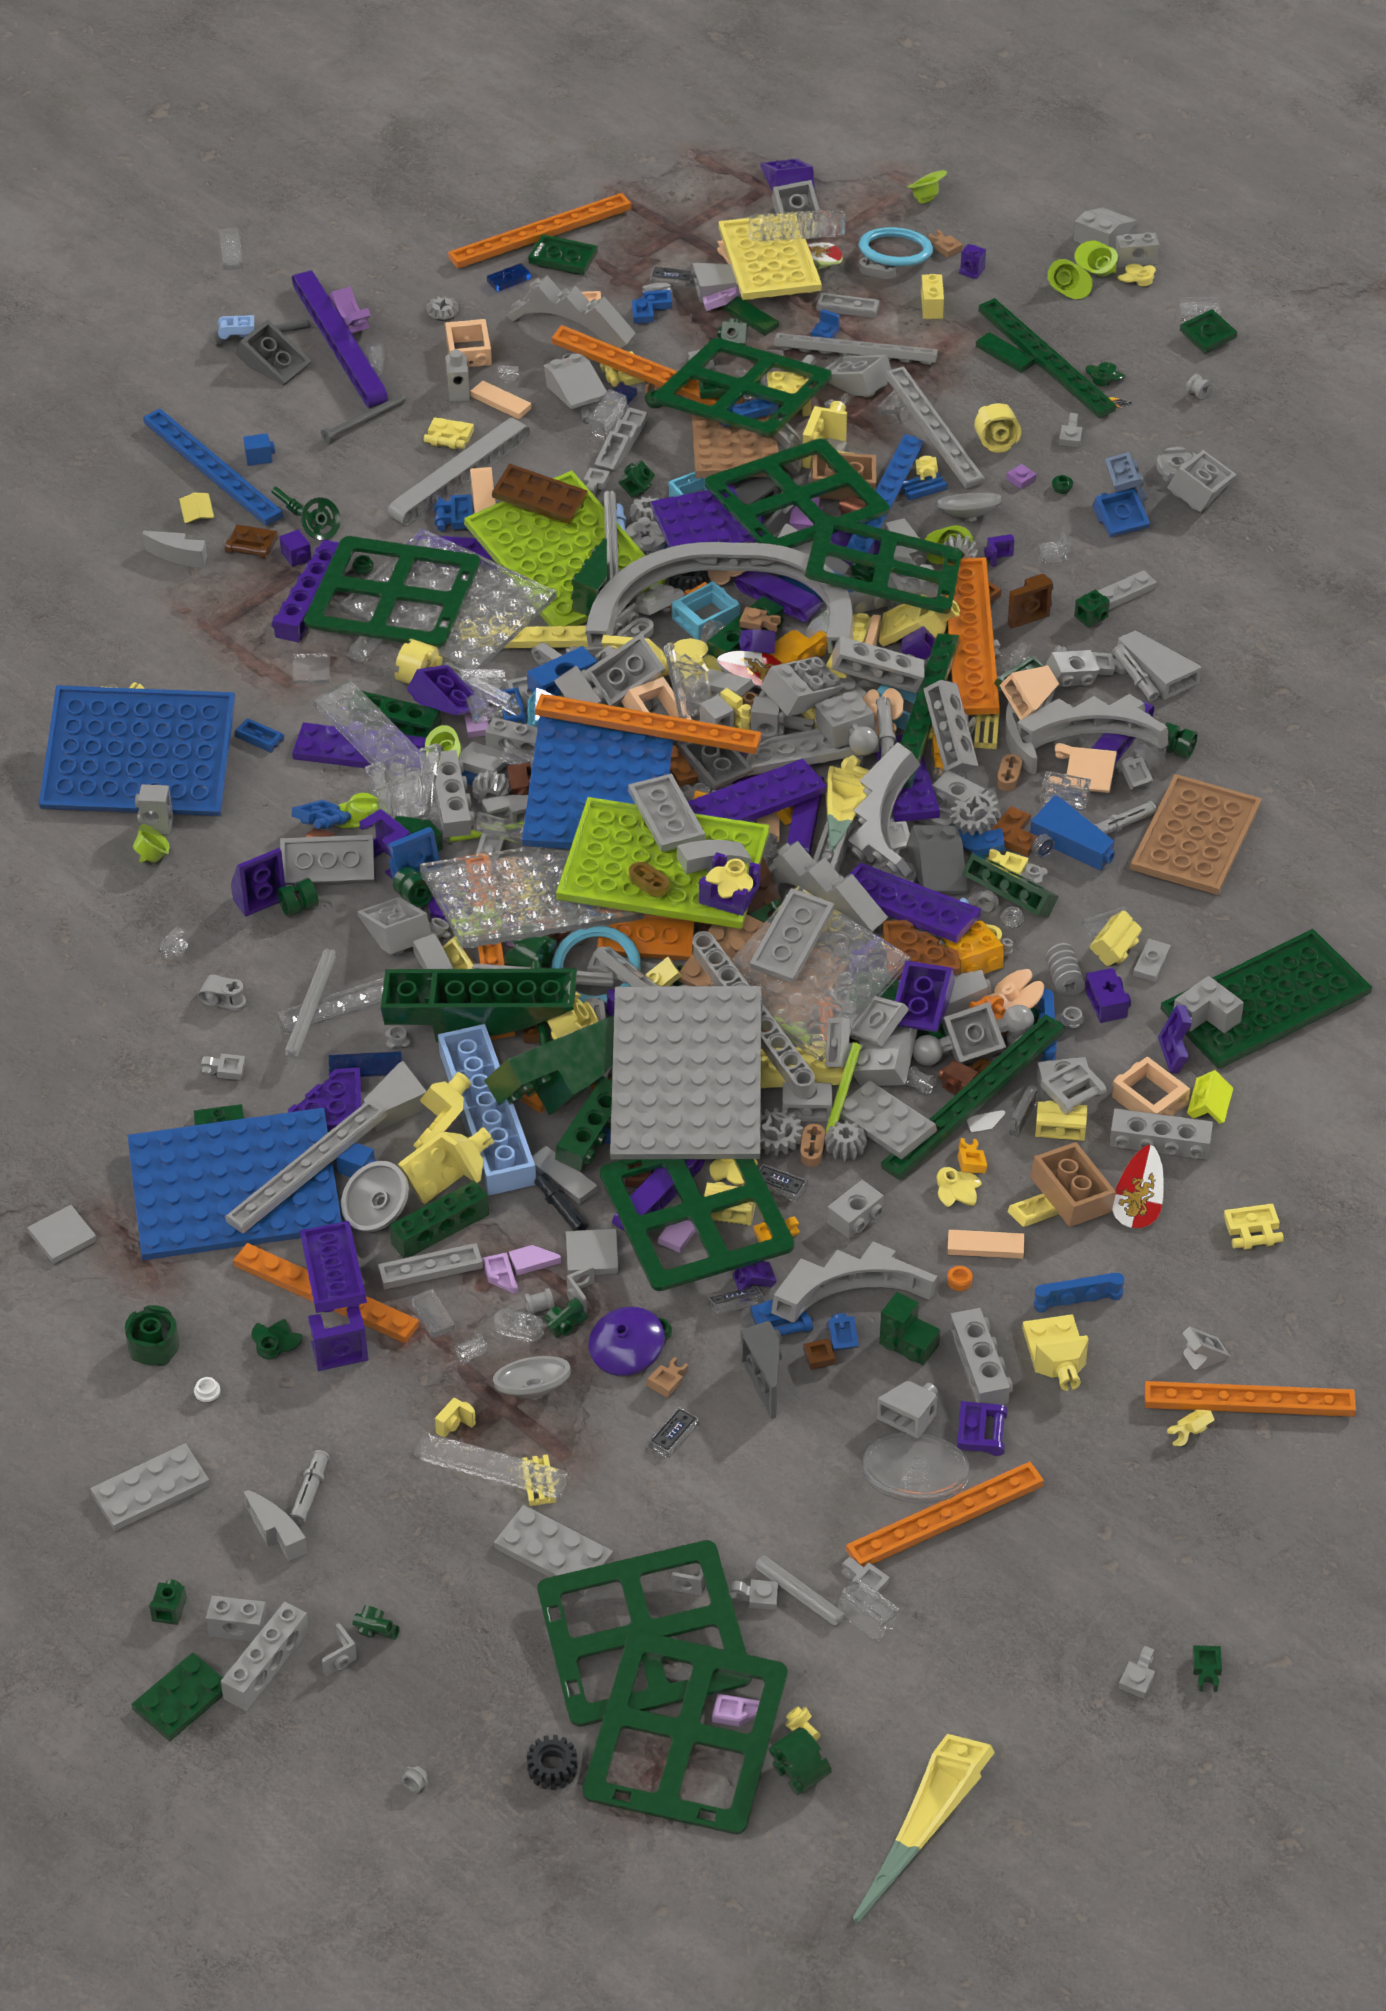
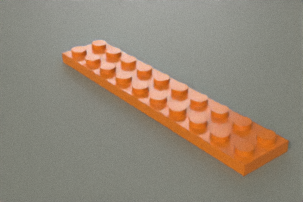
M961 558L953 598L959 606L960 615L947 621L948 634L959 635L960 643L951 667L952 682L957 683L965 714H999L998 687L994 684L997 679L987 562L986 558Z

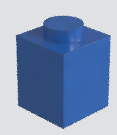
M268 433L243 436L248 466L272 463V454H275L274 441L269 440Z
M354 1143L336 1158L338 1173L351 1178L361 1167L376 1161L374 1149Z

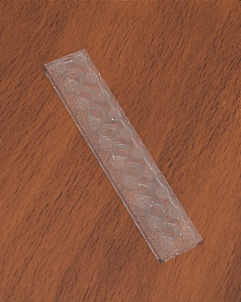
M350 679L315 698L314 706L422 817L424 816L427 820H430L442 833L429 770V759ZM471 803V807L468 808L469 811H473L475 825H471V830L479 829L486 824V817ZM449 837L443 838L449 845L455 843H450Z

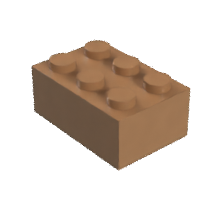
M839 452L875 490L876 455ZM819 455L812 456L811 482L837 474ZM843 487L817 496L820 499L842 500V498H846L849 495L861 499L850 487Z
M1077 1142L1034 1156L1030 1178L1069 1227L1112 1212L1116 1191Z

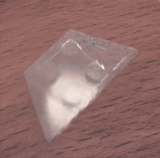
M669 642L664 646L679 718L687 719L700 715V703L712 698L706 669L695 663L688 655L680 656L674 651L675 645Z

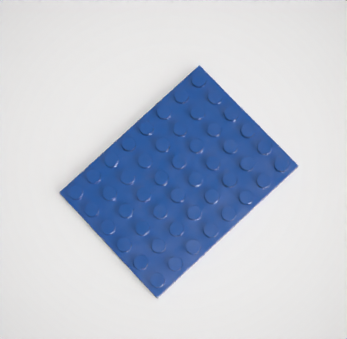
M56 685L39 799L40 809L138 813L139 807L135 806V796L140 793L141 785L144 784L169 786L173 814L221 816L235 707V692Z
M539 716L522 846L571 849L587 797L635 804L628 792V785L670 774L674 740Z
M324 1108L127 1135L142 1261L242 1247L247 1243L256 1245L301 1238L300 1230L342 1222L332 1162L245 1233H241L226 1223L225 1216L328 1133Z

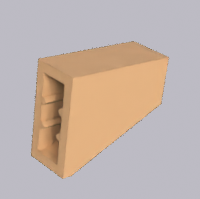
M492 468L470 469L473 511L477 513L496 504L495 498H492V491L494 489Z
M1049 666L1013 672L999 686L1018 718L1022 720L1034 713L1059 683Z

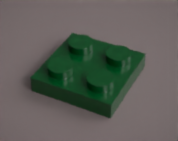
M1213 309L1180 324V331L1204 353L1237 338V331Z

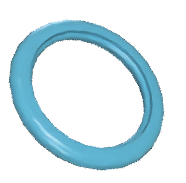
M887 227L868 231L860 238L858 244L861 253L865 257L877 263L890 266L917 265L929 259L933 253V246L927 237L904 228ZM881 237H902L917 242L923 247V251L913 256L893 257L872 250L868 244L870 241Z
M589 926L571 933L560 943L552 959V968H563L566 954L577 942L590 937H606L618 942L626 951L629 963L641 971V959L634 942L626 934L607 926ZM623 982L622 985H620L619 987H633V986H631L629 983H624V982ZM578 992L581 995V997H579L578 999H580L582 1003L586 1002V999L595 997L600 998V1000H604V1002L606 1003L607 994L600 996H589Z

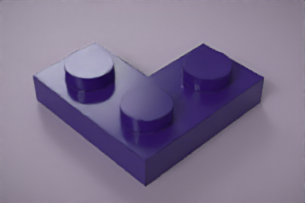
M1176 1005L1158 1036L1170 1073L1179 1074L1188 1060V1052L1182 1039L1187 1030L1190 1029L1192 1021L1185 1005Z

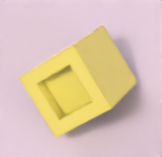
M192 493L179 499L185 523L214 517L209 493Z

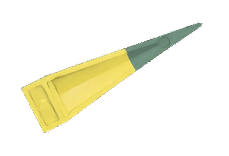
M834 766L829 767L825 782L827 786L825 794L831 852L834 851L857 814L854 810L867 797L863 793L865 788L860 783V780L865 776L864 774L843 770Z
M947 1734L932 1753L924 1777L900 1832L873 1884L853 1916L856 1924L861 1921L982 1777L980 1774L981 1770L995 1753L990 1744Z

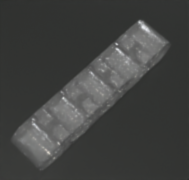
M839 209L755 214L749 218V238L753 241L837 237L845 233L846 214Z

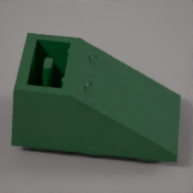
M605 538L599 545L594 547L591 557L585 559L582 569L579 573L574 574L571 585H573V592L571 594V600H573L572 610L588 617L597 595L607 584V539Z

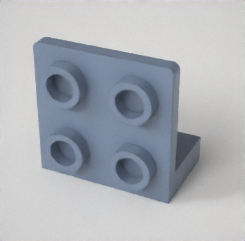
M1130 452L1106 458L1105 463L1115 492L1135 487L1145 509L1144 501L1147 500L1145 489L1141 488L1144 485L1141 472L1137 473L1139 467L1136 459L1132 460Z

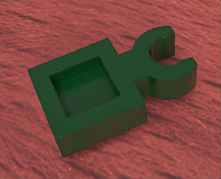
M1193 1645V1675H1200L1197 1684L1198 1690L1203 1691L1204 1683L1209 1682L1213 1685V1691L1217 1692L1219 1687L1218 1676H1221L1222 1673L1221 1646Z

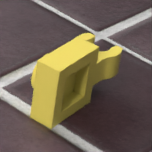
M1197 1409L1177 1422L1178 1425L1169 1427L1167 1433L1175 1434L1178 1432L1179 1437L1172 1444L1173 1446H1183L1188 1441L1190 1432L1193 1434L1203 1432L1207 1429V1425L1215 1419L1211 1411Z

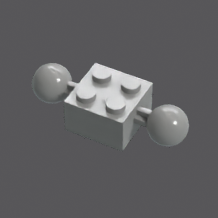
M838 691L822 702L814 704L816 726L835 749L849 744L851 749L859 755L871 754L876 749L878 737L875 730L874 713L856 691L846 692L843 695Z
M990 1002L944 1017L941 1024L946 1037L937 1039L931 1035L921 1036L915 1041L912 1054L919 1064L931 1066L941 1059L944 1052L951 1050L954 1060L966 1065L981 1058L1002 1053L1006 1046L1001 1033L1008 1031L1013 1035L1025 1034L1033 1026L1034 1016L1028 1007L1017 1004L1009 1007L1005 1011L1003 1018L996 1020Z

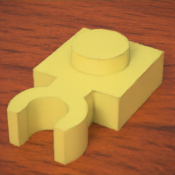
M923 456L915 460L917 475H920L921 480H924L926 476H932L933 479L936 478V473L938 472L936 457Z
M994 849L989 851V859L1019 875L1025 871L1029 858L1011 852H1006L1004 856Z

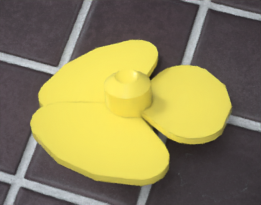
M689 638L679 640L670 647L669 652L672 655L670 659H681L682 673L680 677L676 678L689 689L697 690L699 687L695 681L699 678V675L701 677L710 669L722 670L717 665L715 657L711 655L703 657L708 651V646L705 642Z

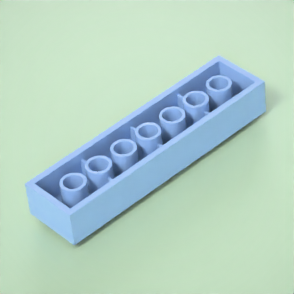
M485 1024L438 1034L439 1054L449 1082L457 1072L464 1074L471 1081V1086L462 1094L464 1102L463 1110L460 1113L468 1138L483 1127L494 1140V1144L487 1147L480 1154L483 1158L481 1177L488 1196L535 1185V1164L515 1107L508 1102L498 1105L484 1081L500 1066Z

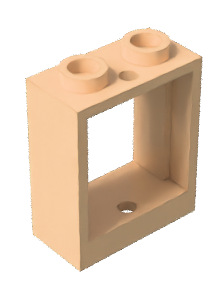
M486 319L445 323L449 355L452 350L462 351V354H466L467 367L492 365ZM483 340L484 344L482 347L455 349L454 343Z
M664 677L628 690L621 701L627 709L649 712L643 702L658 697L670 716L692 720Z
M1149 1057L1136 1062L1123 1075H1118L1113 1081L1112 1098L1130 1111L1174 1116L1185 1108L1189 1102L1190 1088ZM1145 1076L1168 1093L1167 1096L1154 1105L1131 1088Z

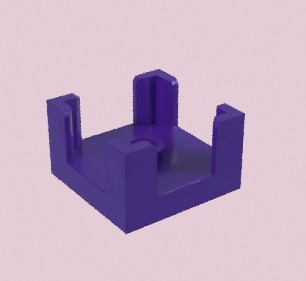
M382 809L359 822L361 830L368 829L375 824L376 838L373 839L374 857L382 852L391 857L388 844L411 835L407 829ZM388 868L385 870V873L392 879L391 869Z
M716 852L712 859V869L724 867L727 864V855ZM753 862L749 863L748 875L753 879L751 890L748 892V889L743 888L742 891H734L731 898H721L718 894V885L706 882V877L703 876L699 882V904L743 916L760 886L761 865Z
M359 1306L346 1309L350 1324L327 1329L324 1328L321 1314L308 1316L313 1338L311 1346L318 1371L368 1361L366 1332Z

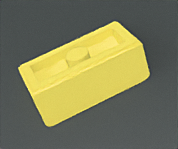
M455 937L443 946L453 969H472L473 965L476 964L464 944L458 946Z

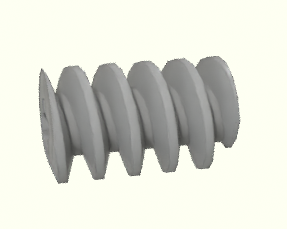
M1060 943L1051 947L1046 954V962L1057 993L1063 996L1079 994L1085 988V981L1083 980L1074 948L1069 943Z

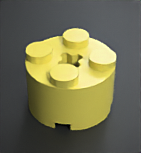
M991 404L983 406L978 410L974 423L975 431L982 444L989 451L995 453L1005 452L1011 448L1015 441L1016 443L1019 441L1021 426L1009 405Z
M409 639V644L404 643L396 660V666H399V673L395 672L396 680L409 685L417 669L441 666L443 658L439 656L437 647L414 639Z
M576 991L574 1010L546 1021L553 1030L551 1035L554 1040L598 1022L591 1005L587 1001L583 1004L578 999L581 995Z

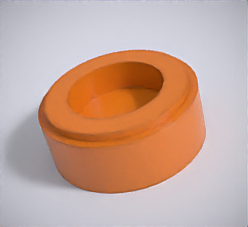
M955 1266L948 1271L947 1284L951 1289L965 1291L972 1285L973 1274L967 1267Z

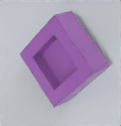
M1021 464L1007 473L1006 480L1023 489L1036 481L1037 474Z

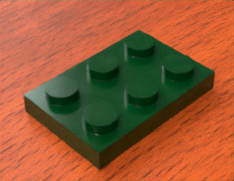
M542 234L528 256V262L537 266L585 275L598 253V246Z
M192 1652L131 1704L132 1710L171 1742L223 1697L221 1686L223 1677Z

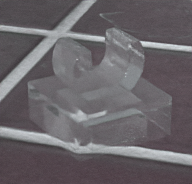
M176 926L162 940L158 952L164 957L173 952L176 957L181 958L186 953L185 949L188 947V944L182 940L185 931Z

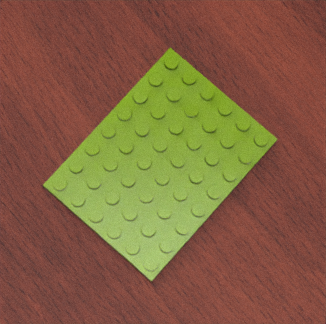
M572 470L553 478L588 490L587 498L570 525L503 501L464 518V525L549 626H578L588 621V616L572 610L573 600H571V594L573 592V585H571L574 574L579 573L582 569L585 559L591 557L594 547L599 545L605 538L604 507ZM617 523L619 572L646 555ZM666 578L654 584L662 583V585H666ZM648 586L647 588H645V589L642 590L641 592H646V591L650 590V588H649L650 586Z
M587 797L556 891V900L739 929L743 928L747 913L746 910L744 915L741 916L699 904V882L703 876H707L706 870L703 869L686 874L677 859V848L661 852L635 804ZM694 814L705 833V840H727L742 843L751 857V862L761 864L770 825ZM636 862L648 863L668 877L669 892L661 897L649 895L629 880V867ZM746 863L745 865H746V867H747V874H748V873H749V863Z

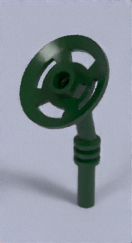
M277 486L272 489V494L281 500L288 510L294 515L301 516L302 526L310 537L317 540H326L337 533L341 518L337 506L331 500L317 497L309 500L303 507L296 499H291ZM315 503H318L317 509H314L311 512L307 511L310 506H312ZM326 506L331 510L333 519H331L329 511L325 508ZM327 525L332 527L328 533L321 535L320 530L326 528Z

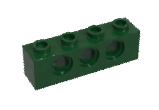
M762 596L750 606V608L767 611V616H781L780 625L777 624V629L782 626L784 618L781 605ZM743 612L707 640V655L717 659L725 653L741 651L739 643L741 631L750 630L740 627V619Z
M361 690L356 691L347 706L349 724L386 733L427 738L434 728L441 726L440 710Z
M971 854L962 875L1038 916L1049 917L1059 897L980 854Z
M602 1076L556 1145L555 1160L580 1172L586 1164H591L596 1148L603 1146L607 1138L606 1133L611 1129L612 1080Z
M473 1180L390 1224L392 1246L403 1259L414 1256L488 1216V1195Z

